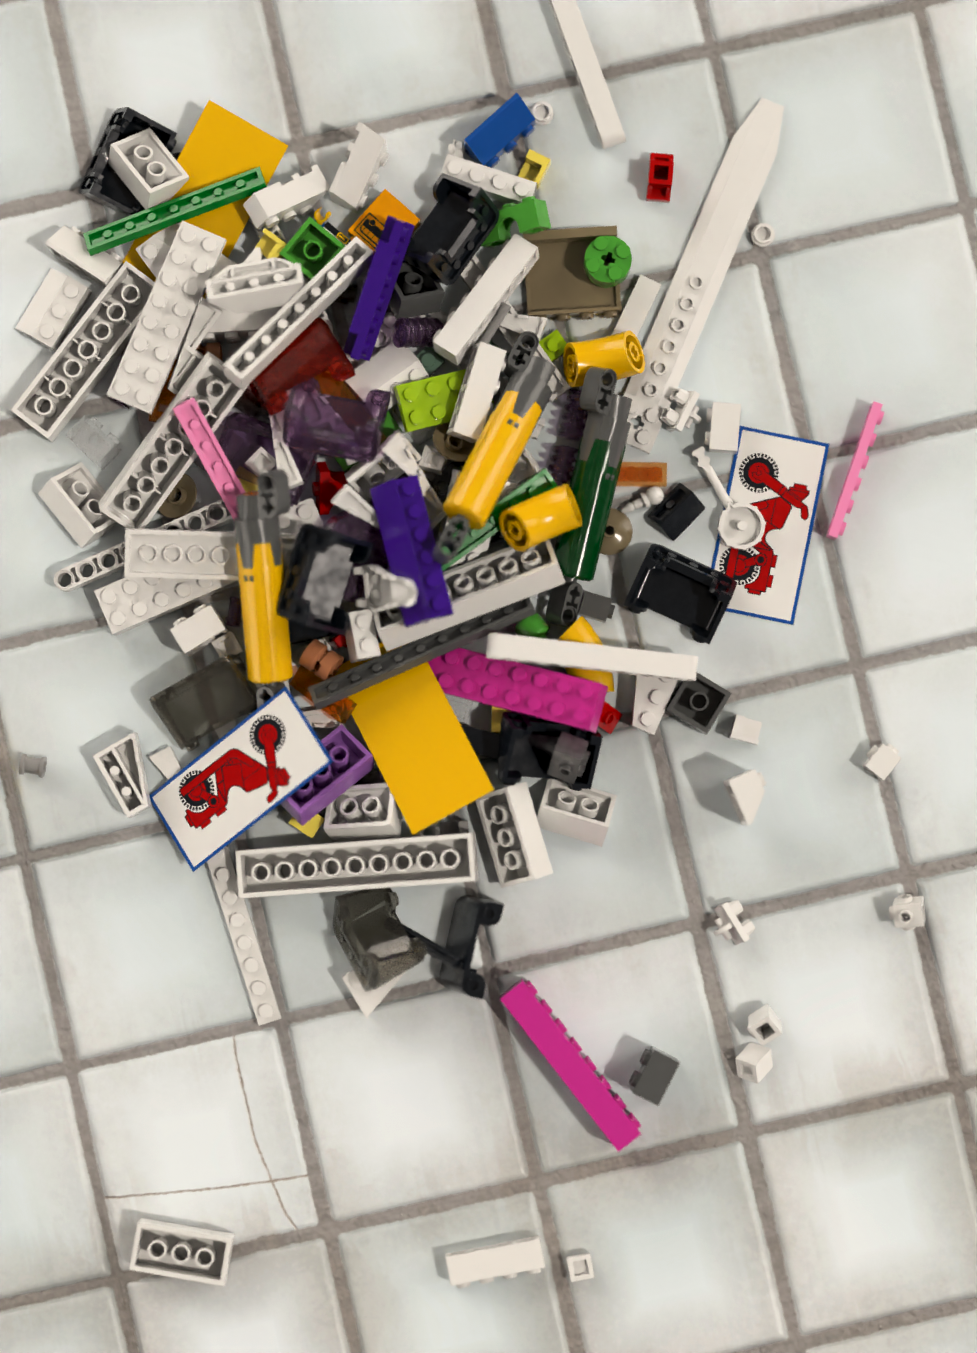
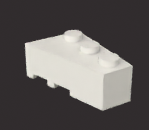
M317 164L311 166L308 172L301 177L299 173L291 176L292 181L283 184L277 182L255 192L243 204L257 229L264 226L271 228L281 220L288 222L298 214L305 216L313 210L312 206L330 190V186Z
M636 675L631 726L653 736L678 680Z
M133 732L93 755L127 818H132L152 806L138 733Z
M405 940L399 941L342 977L366 1019L416 960Z

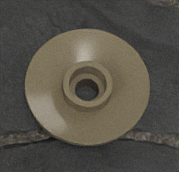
M450 422L438 425L433 432V443L436 450L448 460L466 462L476 442L471 443L447 434Z
M184 473L158 509L162 515L177 519L191 511L197 498V488L193 479Z
M614 508L610 510L606 526L612 527L614 533L612 535L604 534L600 553L604 555H614L622 552L632 539L633 529L629 518Z

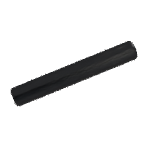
M392 918L387 920L384 926L386 930L451 968H459L462 963L461 957Z

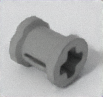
M22 754L19 774L30 773L43 778L46 771L47 757L40 759L27 757V754Z

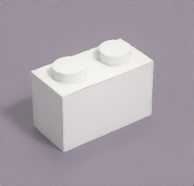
M713 402L712 408L707 409L706 422H711L710 432L706 431L705 445L709 446V452L737 454L741 404Z
M366 609L349 612L350 620L345 638L350 663L381 656L372 611Z

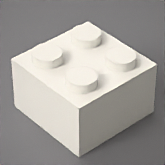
M203 604L193 611L194 615L190 618L184 616L173 623L174 627L170 631L184 654L192 656L210 645L212 641L229 632L216 608L212 605L206 606V604Z

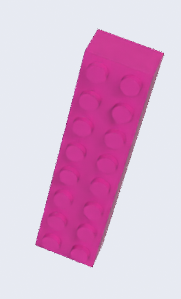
M457 648L428 661L446 695L593 733L597 731L608 689L604 684L514 661L486 658V654L463 648Z
M523 979L519 980L500 995V1000L619 1152L641 1135L639 1130L641 1127L640 1122L632 1112L629 1114L625 1112L626 1105L617 1093L614 1096L609 1091L612 1087L603 1075L598 1077L594 1072L597 1068L587 1055L584 1058L580 1054L581 1046L574 1037L570 1039L565 1034L567 1028L559 1018L553 1019L550 1015L553 1011L544 999L539 1001L535 996L538 992L530 980L527 982Z

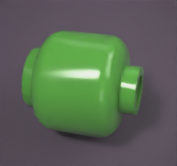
M536 612V614L516 622L514 631L517 636L548 639L546 635L550 627L541 615Z

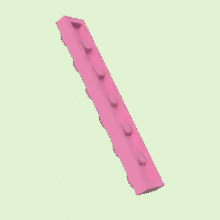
M192 397L172 409L234 520V518L238 517L236 495L246 492L197 402Z
M874 401L870 405L826 534L827 538L835 540L838 535L842 536L847 524L843 522L845 514H850L854 504V500H851L853 491H858L862 478L858 477L860 470H865L869 460V456L866 455L868 446L873 447L877 434L873 433L876 424L880 425L883 419L884 412L881 411L883 405Z

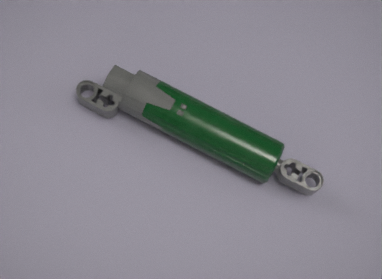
M591 367L587 370L579 401L581 408L589 412L583 436L581 437L570 488L581 513L582 526L558 535L554 548L566 583L551 589L546 609V618L551 623L570 627L576 622L582 600L583 589L577 583V579L582 581L594 579L631 425L627 420L632 399L614 394L617 375L614 370L608 368Z

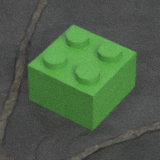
M309 217L279 254L284 260L301 264L302 275L310 281L345 245Z

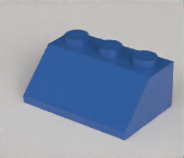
M515 93L464 139V151L475 163L493 168L500 161L499 157L504 152L510 153L517 146L516 142L522 136L526 138L535 130L533 127L535 125V118L518 93Z

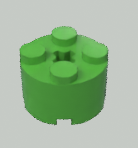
M599 236L592 241L584 257V270L589 280L602 288H610L622 283L629 274L632 262L629 246L623 240L614 236ZM610 258L611 263L608 266L604 265V260Z

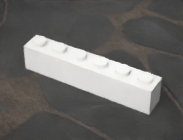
M516 233L511 239H507L504 242L497 258L493 257L484 275L478 276L471 292L466 293L462 297L458 309L449 314L443 329H438L434 334L433 346L435 352L457 366L490 324L502 303H506L539 259L537 246Z

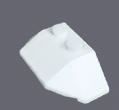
M277 257L230 265L217 273L212 279L205 281L208 303L235 314L284 306L304 286L301 264L292 263Z

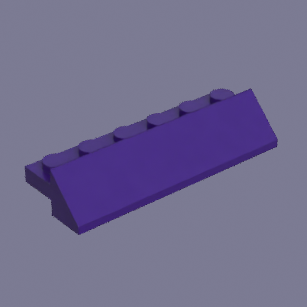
M390 215L387 216L381 238L378 241L343 349L344 353L351 355L350 357L356 360L361 358L370 361L415 226Z
M418 475L398 480L394 478L371 488L370 494L391 574L400 578L410 579L417 587V598L414 605L409 607L400 606L405 628L453 615L441 564L433 558L432 552L436 544Z

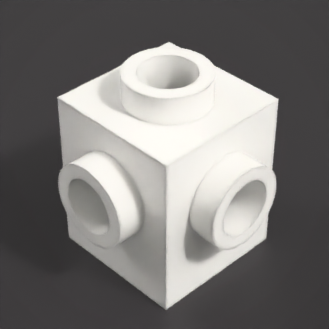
M903 894L894 899L893 905L889 906L890 920H894L895 928L913 930L916 927L924 926L926 915L923 896L912 897L911 894Z

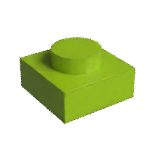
M557 329L539 341L540 346L552 362L564 354V348L567 343Z

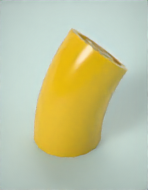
M624 331L592 340L569 342L566 344L563 354L564 374L570 387L583 386L586 372L591 367L612 369L617 375V380L644 371V353L638 338L631 331Z
M564 484L501 512L499 526L505 541L510 547L516 551L524 552L546 540L581 527L582 517L571 488L568 484Z
M583 616L558 639L561 641L603 645L593 627ZM564 667L567 675L604 684L608 687L607 692H614L613 673Z

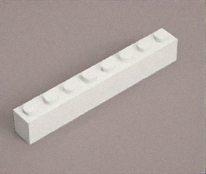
M356 236L224 364V376L242 391L371 265L374 251Z

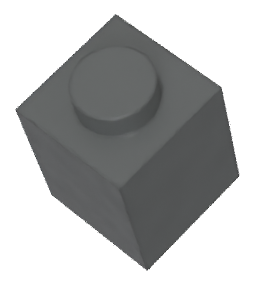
M585 591L578 615L605 623L607 618H612L615 605L611 604V598Z

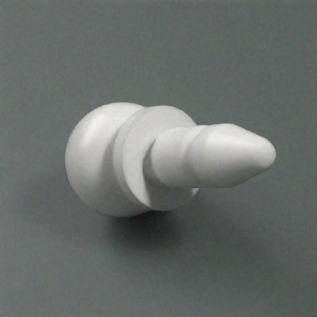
M652 486L645 493H640L641 498L627 503L621 509V512H632L634 509L643 507V505H646L647 508L650 507V504L658 505L664 498L663 491L659 487Z

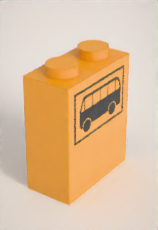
M384 189L349 228V239L352 241L357 236L363 243H369L368 247L374 251L381 238L388 215L415 225L412 234L421 225V221L390 192Z

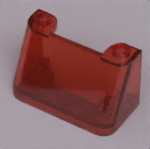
M317 317L249 383V386L270 416H273L287 407L289 397L286 390L326 371H329L331 377L336 381H345L356 374L351 362L327 323L320 317Z

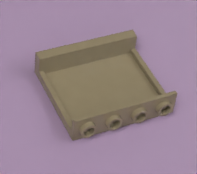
M617 226L544 230L532 235H522V238L537 246L539 250V259L525 276L528 316L556 318V321H569L570 317L580 316L581 320L593 319L594 315H603V318H615L617 314H621L620 284L610 288L596 286L589 280L584 270L585 252L590 243L599 236L617 237ZM610 258L604 260V265L606 266L611 263Z

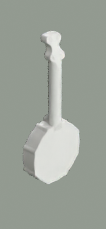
M701 446L692 452V456L698 459L697 466L703 469L725 508L721 512L716 530L725 546L745 551L762 541L766 521H764L757 506L741 502L733 504L709 463L710 458L704 455L705 448Z

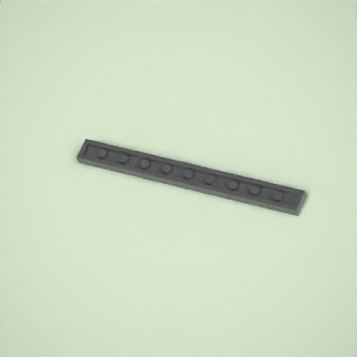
M528 597L415 640L309 687L311 698L316 709L319 710L487 636L488 633L496 632L536 614V611Z

